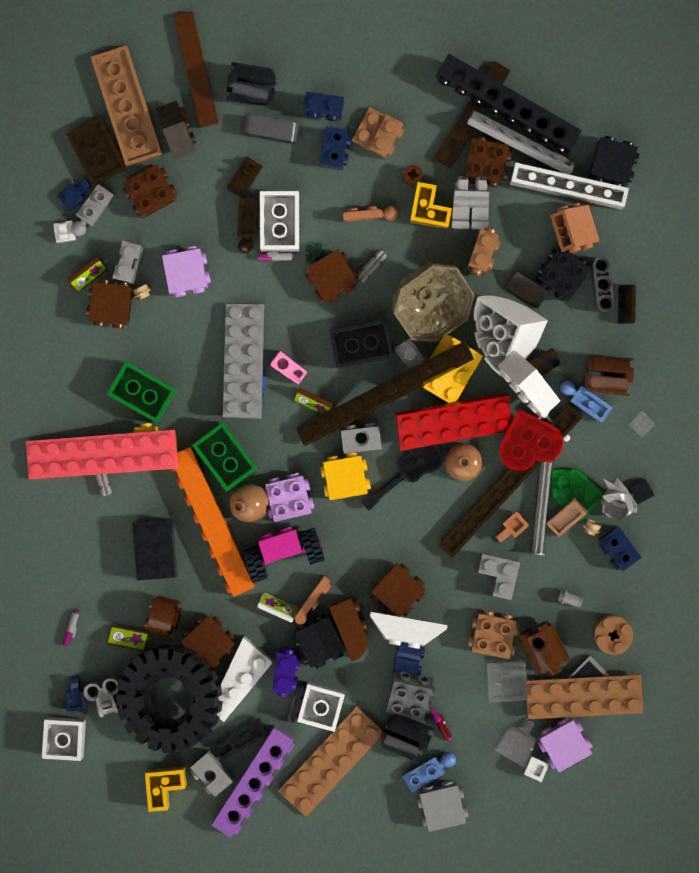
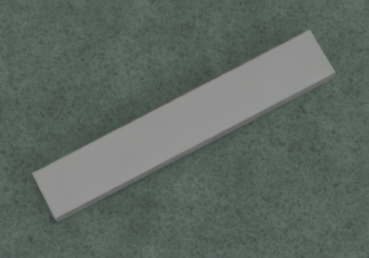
M472 111L467 124L564 174L571 175L575 163L570 159L476 111Z

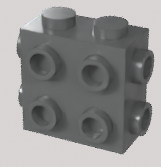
M395 670L387 698L386 712L424 720L425 713H429L431 707L429 699L430 697L433 698L435 693V686H432L433 678Z

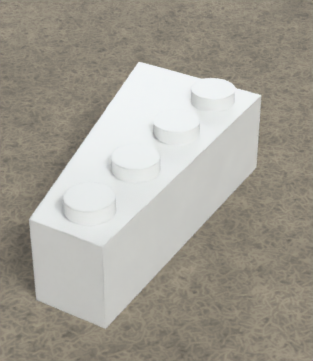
M246 636L243 637L221 683L223 695L219 696L218 700L223 701L222 711L217 713V716L223 722L274 661Z

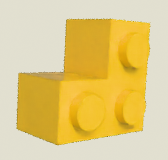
M417 183L410 223L447 230L452 208L433 205L436 185Z
M185 766L149 769L145 772L148 812L168 810L170 807L169 791L186 788Z

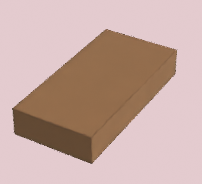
M574 498L550 518L546 525L559 538L585 516L587 511Z

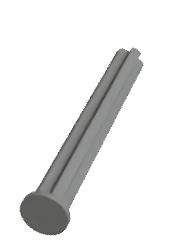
M541 462L532 552H529V554L545 556L543 553L552 462Z

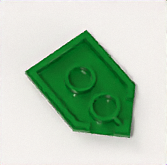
M551 469L552 497L562 507L575 498L587 511V514L578 521L580 523L601 501L604 492L579 469Z

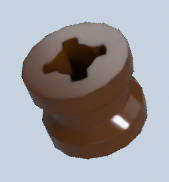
M416 165L408 166L403 173L404 182L407 185L416 186L422 179L421 169Z

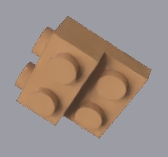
M369 107L352 142L386 159L387 155L391 157L396 148L393 145L396 138L400 140L405 131L402 128L404 123Z

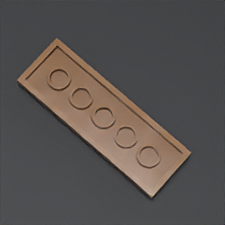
M125 45L91 56L126 167L162 156L163 154L128 46Z
M641 674L525 680L527 719L643 713Z
M356 706L336 727L335 732H332L278 791L307 817L377 742L383 730Z

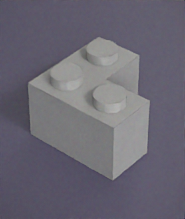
M481 553L477 572L495 577L491 595L512 600L520 562Z

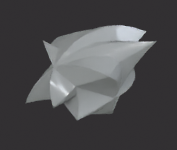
M618 477L612 483L604 479L607 491L601 499L602 513L606 514L608 518L620 520L631 513H637V504L633 499V494L628 492Z

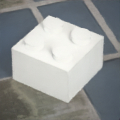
M308 682L297 722L335 732L345 692Z
M47 717L44 720L42 758L81 761L84 757L86 719Z

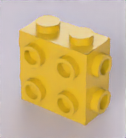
M357 453L345 454L346 458L339 460L338 456L328 457L327 462H323L324 466L320 467L322 478L326 477L327 485H324L325 497L329 496L330 500L368 494L367 490L371 489L369 478H365L364 471L368 470L366 459L357 456Z

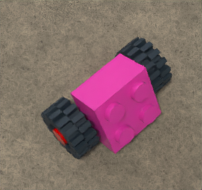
M290 526L281 529L280 534L274 535L273 532L262 535V540L258 541L261 552L258 545L243 550L252 582L255 583L268 579L265 567L267 563L301 552H306L310 565L325 561L321 542L315 527L300 532L303 546L297 529L292 530Z

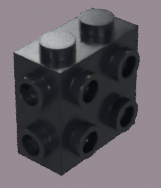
M611 136L600 137L588 177L593 178L592 180L606 181L613 185L626 187L628 182L632 183L635 172L632 171L633 164H637L639 159L638 147L629 141L617 142Z
M559 247L557 250L553 249L547 257L550 260L546 266L542 264L536 274L539 276L536 280L539 281L538 285L555 292L554 296L563 302L564 300L569 301L592 268L588 266L589 263L583 258L577 259L569 250L561 252Z
M324 614L315 617V622L309 625L305 622L297 626V631L294 632L295 637H293L297 648L301 646L304 653L301 656L305 665L309 664L311 668L315 666L316 669L326 665V660L333 658V660L341 658L344 656L343 652L346 651L330 616H325Z

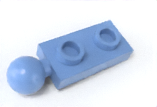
M566 380L560 385L562 394L573 396L570 400L571 403L600 423L605 420L613 408L583 386H580L578 390L575 389V384L572 381Z
M446 752L441 756V760L438 761L436 756L405 773L402 777L413 793L444 775L443 767L449 768L454 766L456 757L453 753Z

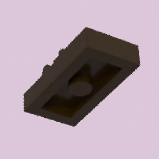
M246 156L228 185L227 190L238 197L244 198L263 166Z

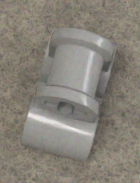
M110 676L103 682V685L94 681L84 688L85 698L90 701L96 700L100 718L109 713H118V710H120L119 704H116L115 696L120 689L116 688V690L112 691L107 687L109 681L115 682L118 686V677ZM89 687H96L98 689V695H91L89 693Z

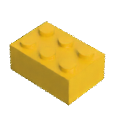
M444 334L430 358L461 342L454 337ZM470 348L474 360L422 386V388L446 403L456 402L483 356Z

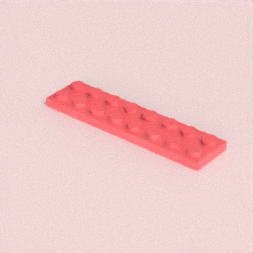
M175 430L26 441L29 479L178 468Z

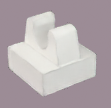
M73 221L53 224L56 243L76 240V236L71 232Z
M531 756L523 774L542 782L549 763Z

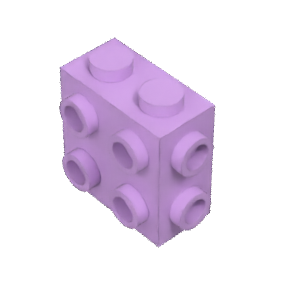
M192 246L185 248L184 252L178 253L177 250H171L162 256L170 295L182 297L186 296L185 292L193 291V294L205 292L204 289L208 288V283H211L209 271L205 272L204 264H207L206 253H202L201 249Z
M299 473L287 475V480L280 481V477L270 479L269 484L265 485L266 488L263 490L267 494L270 507L267 508L270 519L273 518L274 522L312 513L311 509H314L312 497L308 498L307 490H310L308 479L299 476Z
M567 717L558 721V725L554 728H545L540 732L541 735L538 736L540 742H538L539 747L543 753L547 751L550 757L547 759L552 770L556 768L558 772L565 770L592 754L590 748L593 746L587 737L583 738L580 733L583 731V728L579 721L574 722L572 718L568 719Z

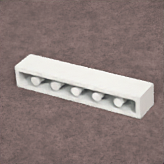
M515 163L510 185L620 210L625 207L629 188L520 163Z

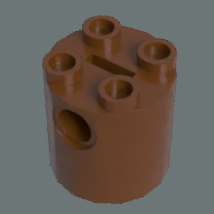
M546 620L538 624L539 627L534 630L529 628L521 632L518 640L535 674L539 675L547 672L550 677L563 670L561 664L569 660L570 657L553 623H549ZM536 638H541L544 642L540 643Z

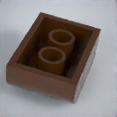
M350 596L331 604L329 608L350 659L353 662L359 659L366 651L367 634L365 630L368 629L364 617L360 618L358 614L360 607L357 600H352Z

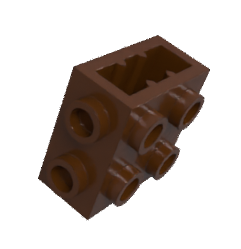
M476 136L475 139L472 138L464 177H468V183L476 184V177H486L487 186L497 188L498 185L503 184V181H507L509 170L505 168L506 162L511 160L512 151H509L510 145H506V143L500 140L490 142L485 137Z
M157 164L146 166L142 169L144 172L138 175L134 173L126 178L127 181L124 182L126 188L123 191L128 199L132 198L135 203L132 206L135 213L143 218L177 201L175 197L178 194L173 184L168 185L166 171L163 167L159 168Z
M337 249L305 269L307 274L304 276L310 285L313 283L317 290L314 293L319 301L324 300L325 303L330 302L332 304L340 299L339 295L343 292L348 294L356 289L355 285L358 284L357 279L359 276L354 268L350 269L347 265L349 259L344 251L340 253Z
M99 279L98 282H93V286L89 287L88 297L91 298L90 305H87L86 317L95 326L104 327L105 323L112 324V328L117 329L129 326L134 288L129 287V283L118 282L117 285L110 284L109 280Z
M397 562L371 590V593L374 594L372 598L379 605L383 602L388 607L386 611L390 615H397L398 617L403 615L406 617L413 609L411 605L415 601L419 602L425 596V587H423L425 583L417 575L413 578L409 574L410 569L403 563L399 565Z
M210 614L208 617L203 615L196 622L198 626L194 630L189 628L182 635L184 639L181 643L187 650L192 649L197 652L199 660L205 658L210 663L207 669L211 667L213 670L221 663L219 659L224 654L228 656L235 650L233 646L236 644L234 641L236 637L230 630L225 631L221 625L223 623L216 615L213 617Z

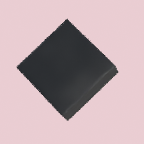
M646 479L628 487L637 505L655 496Z

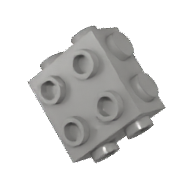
M446 781L441 783L442 786L439 787L429 785L423 787L422 791H419L420 797H417L419 809L423 808L425 814L421 816L423 827H428L429 832L466 823L465 818L469 816L467 807L462 806L461 799L464 798L462 787L457 786V782Z

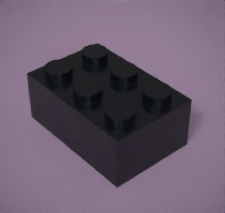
M386 319L329 330L337 369L394 358Z
M173 519L132 523L137 581L176 578L177 564Z

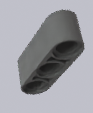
M245 114L242 134L296 144L299 124L286 120Z
M600 256L591 263V275L595 308L600 313H606L614 307V294L610 262L606 257ZM597 261H602L605 264L603 271L596 268ZM599 280L606 281L607 288L605 290H601L598 287ZM601 299L608 300L609 307L607 309H603L600 306Z

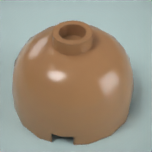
M466 443L456 444L451 447L446 453L444 460L445 470L449 476L459 481H468L475 478L481 471L483 463L478 449Z
M252 483L238 487L233 491L229 500V507L234 517L247 523L262 519L267 513L265 512L266 506L269 505L265 491L260 486H255Z

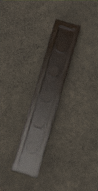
M494 61L486 75L503 84L510 70ZM492 92L486 93L488 99L493 100L495 98ZM470 100L434 160L451 169L476 129L467 124L472 111L484 115L488 108L483 105H476Z

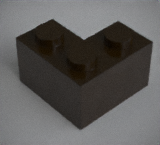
M176 100L155 108L173 158L176 159L195 152L193 144L197 142L193 132L189 133L188 131L191 127L184 107H179Z

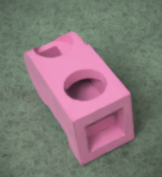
M278 351L269 364L298 385L307 374L303 368L281 351Z

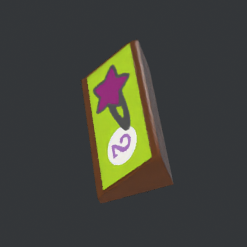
M95 257L71 275L67 281L76 291L80 292L107 271V267L99 257Z
M298 388L294 397V402L321 415L330 411L333 407V403L301 388Z
M111 625L107 645L145 652L149 632Z

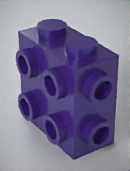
M283 647V649L278 651L272 692H276L275 695L287 697V694H291L292 690H296L298 676L294 675L295 670L299 671L301 657H297L298 652L294 651L295 648Z

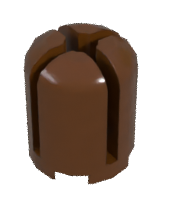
M604 355L590 356L586 361L585 371L623 375V378L584 375L586 389L594 393L630 396V394H627L628 386L633 383L634 368H630V361L634 359Z

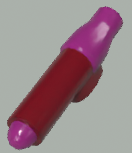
M434 707L431 708L429 713L445 740L450 742L452 735L445 726V719L435 711Z

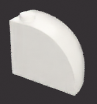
M479 296L474 310V321H476L477 330L474 333L478 347L482 348L486 356L485 361L500 375L502 370L498 365L513 351L516 350L527 360L537 346L548 320L515 301L497 296Z

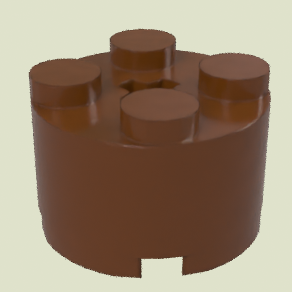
M158 595L155 599L152 598L149 604V610H151L150 617L146 618L144 628L148 629L149 633L172 638L174 634L171 631L173 628L177 629L182 608H179L178 605H181L182 601Z

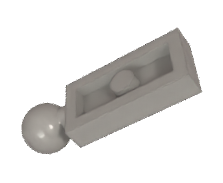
M98 184L76 214L81 220L72 224V234L80 237L86 233L87 224L93 227L114 198V195Z

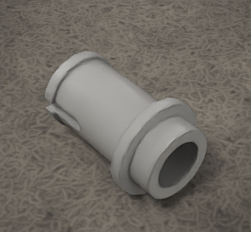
M560 590L557 601L560 604L565 603L579 609L583 597L568 593L567 590Z

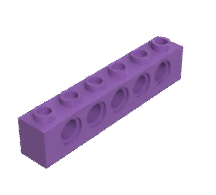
M274 726L211 826L230 838L233 834L237 835L243 826L240 824L243 818L248 819L253 811L251 808L254 801L258 803L264 793L261 790L265 785H270L274 778L272 773L275 769L279 770L284 763L283 756L285 753L290 754L295 746L292 743L294 741L292 736ZM278 746L281 752L278 755H274L270 752V748ZM262 762L269 763L270 769L268 771H263L260 768ZM256 778L259 780L260 785L253 787L250 785L249 780ZM242 794L247 795L249 802L242 803L239 800V796ZM237 811L239 817L237 819H231L229 817V812Z

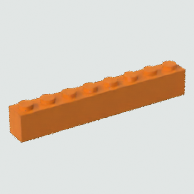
M189 447L177 453L178 468L172 469V471L177 472L179 476L176 479L180 489H184L187 494L184 498L188 506H192L195 513L192 515L196 524L200 523L203 529L200 531L205 542L208 541L211 548L208 550L212 559L216 558L219 564L216 566L218 573L226 579L227 583L224 585L228 594L232 593L234 597L254 588L255 584L251 580L247 566L193 448Z

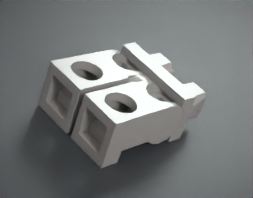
M458 177L453 193L452 228L469 229L470 208L471 229L489 228V187L487 186L486 177H476L475 186H468V177Z

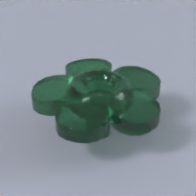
M316 242L314 247L312 245L306 247V251L309 253L306 255L308 262L314 259L316 263L322 259L321 257L327 256V251L322 249V244Z

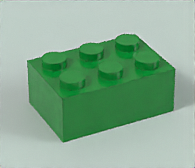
M125 361L107 395L150 420L160 423L178 390L130 362Z
M224 422L192 445L226 492L259 469Z

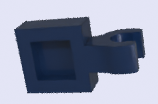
M84 180L77 188L74 184H71L57 196L66 208L71 211L85 200L82 194L92 186L88 181Z
M79 676L71 677V691H66L65 693L67 712L87 710L84 690H80Z

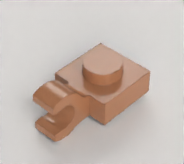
M515 511L502 523L505 529L497 534L495 538L501 543L509 535L516 538L529 524Z

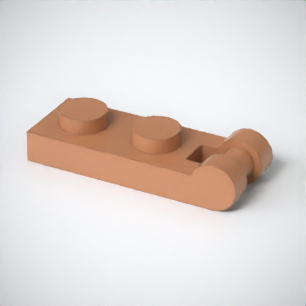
M325 575L295 616L297 624H304L306 622V614L310 608L314 610L320 602L318 597L321 593L325 595L330 589L331 585L329 582L331 579Z

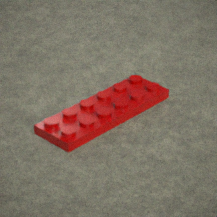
M504 393L397 412L395 417L398 447L400 451L507 432L511 424L509 395Z

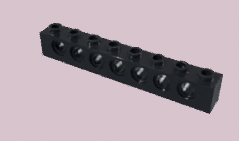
M451 54L447 55L435 77L440 84L444 86L449 85L454 88L457 94L470 97L471 101L476 105H483L488 108L490 113L501 115L507 123L511 125L516 124L521 127L523 132L530 135L532 133L537 136L540 142L553 145L554 149L559 153L568 154L582 132L581 129ZM459 73L462 76V80H455L453 74ZM470 83H476L479 89H471ZM492 92L495 95V99H488L486 93ZM503 102H509L512 105V109H506L503 106ZM525 111L528 114V119H523L520 116V112ZM542 121L545 124V128L540 129L536 122ZM553 131H559L561 138H556L553 135Z

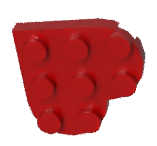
M518 409L500 444V459L510 470L527 471L535 461L551 463L558 458L564 447V438L553 425Z

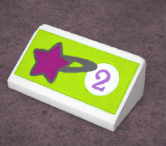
M267 593L262 595L258 604V608L289 622H293L298 611L296 606Z

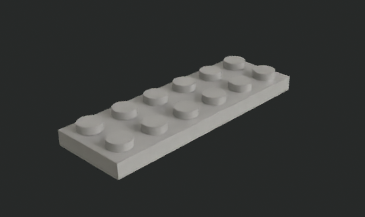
M226 304L223 418L262 419L264 304Z

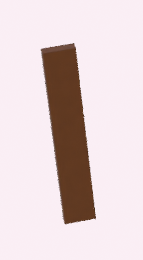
M193 12L174 15L200 128L219 124Z

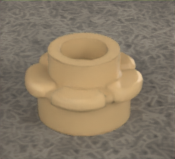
M147 284L133 291L135 294L134 298L138 297L139 300H142L150 295L149 291L151 289L148 288Z
M587 519L586 524H583L585 532L595 536L596 533L599 534L601 532V524L594 520Z

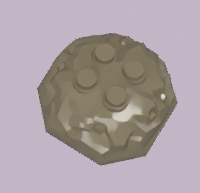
M428 262L415 269L412 273H409L400 281L397 291L393 295L392 312L411 340L438 342L444 334H449L468 320L475 295L456 266Z

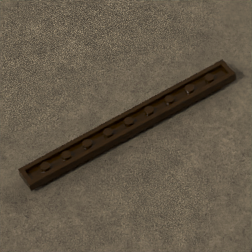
M463 341L297 427L296 429L302 444L307 446L474 360L467 342Z
M568 404L550 424L556 427L564 438L583 417ZM535 461L527 471L508 469L438 545L453 558L541 462Z

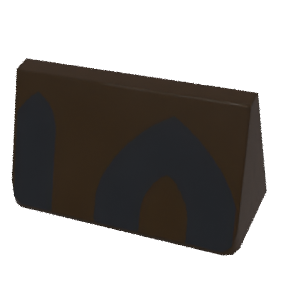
M518 271L515 272L506 286V289L537 309L549 293L548 290Z
M635 284L619 286L618 323L634 324L636 317Z
M553 348L529 361L541 376L560 365V361Z

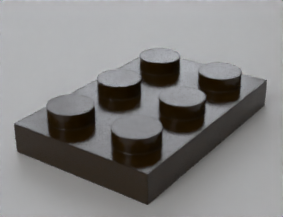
M101 117L67 133L92 186L127 169Z

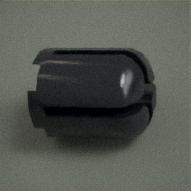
M231 62L234 70H231L228 77L226 92H230V96H227L226 100L262 106L268 105L275 93V72L271 68Z
M391 715L384 725L385 728L391 731L386 729L382 731L380 735L381 746L386 750L420 764L421 760H418V758L426 752L432 737L428 734L434 728L403 715Z

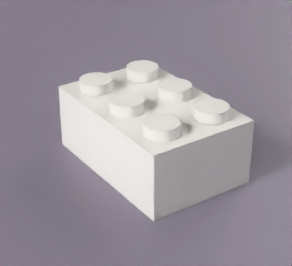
M260 191L261 252L299 251V191Z
M516 350L498 365L502 370L500 375L508 383L511 382L509 384L511 389L515 393L519 392L518 398L524 404L529 403L528 407L534 413L538 411L544 417L560 402L537 369Z

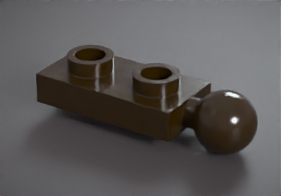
M240 197L237 236H243L242 240L238 243V249L243 254H248L253 250V243L250 237L256 238L259 199Z

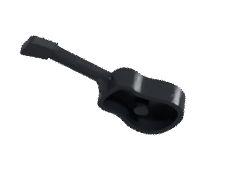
M437 445L410 449L408 454L397 463L400 473L376 493H372L362 500L365 508L370 511L379 502L380 498L402 480L406 479L414 483L423 475L438 470L443 463V455Z

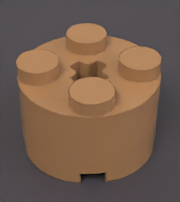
M610 614L601 617L595 622L592 629V637L600 650L610 655L623 654L631 646L633 630L625 619L618 615ZM615 630L617 635L611 639L608 634Z

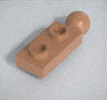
M376 206L366 207V211H358V208H351L343 213L344 222L382 218L394 221L397 219L399 211L395 206H387L384 210L377 209Z

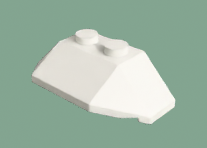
M374 612L370 613V619L385 640H389V644L400 645L402 642L408 643L410 648L419 649L420 646L426 645L447 629V625Z

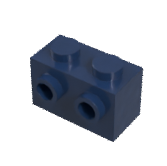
M306 91L303 112L307 117H325L329 121L342 120L344 97Z
M325 126L320 167L343 170V165L347 166L349 154H345L346 146L350 147L351 135H348L347 129Z
M619 526L614 527L598 539L601 543L598 546L604 554L608 553L611 556L610 562L616 570L624 571L642 558Z

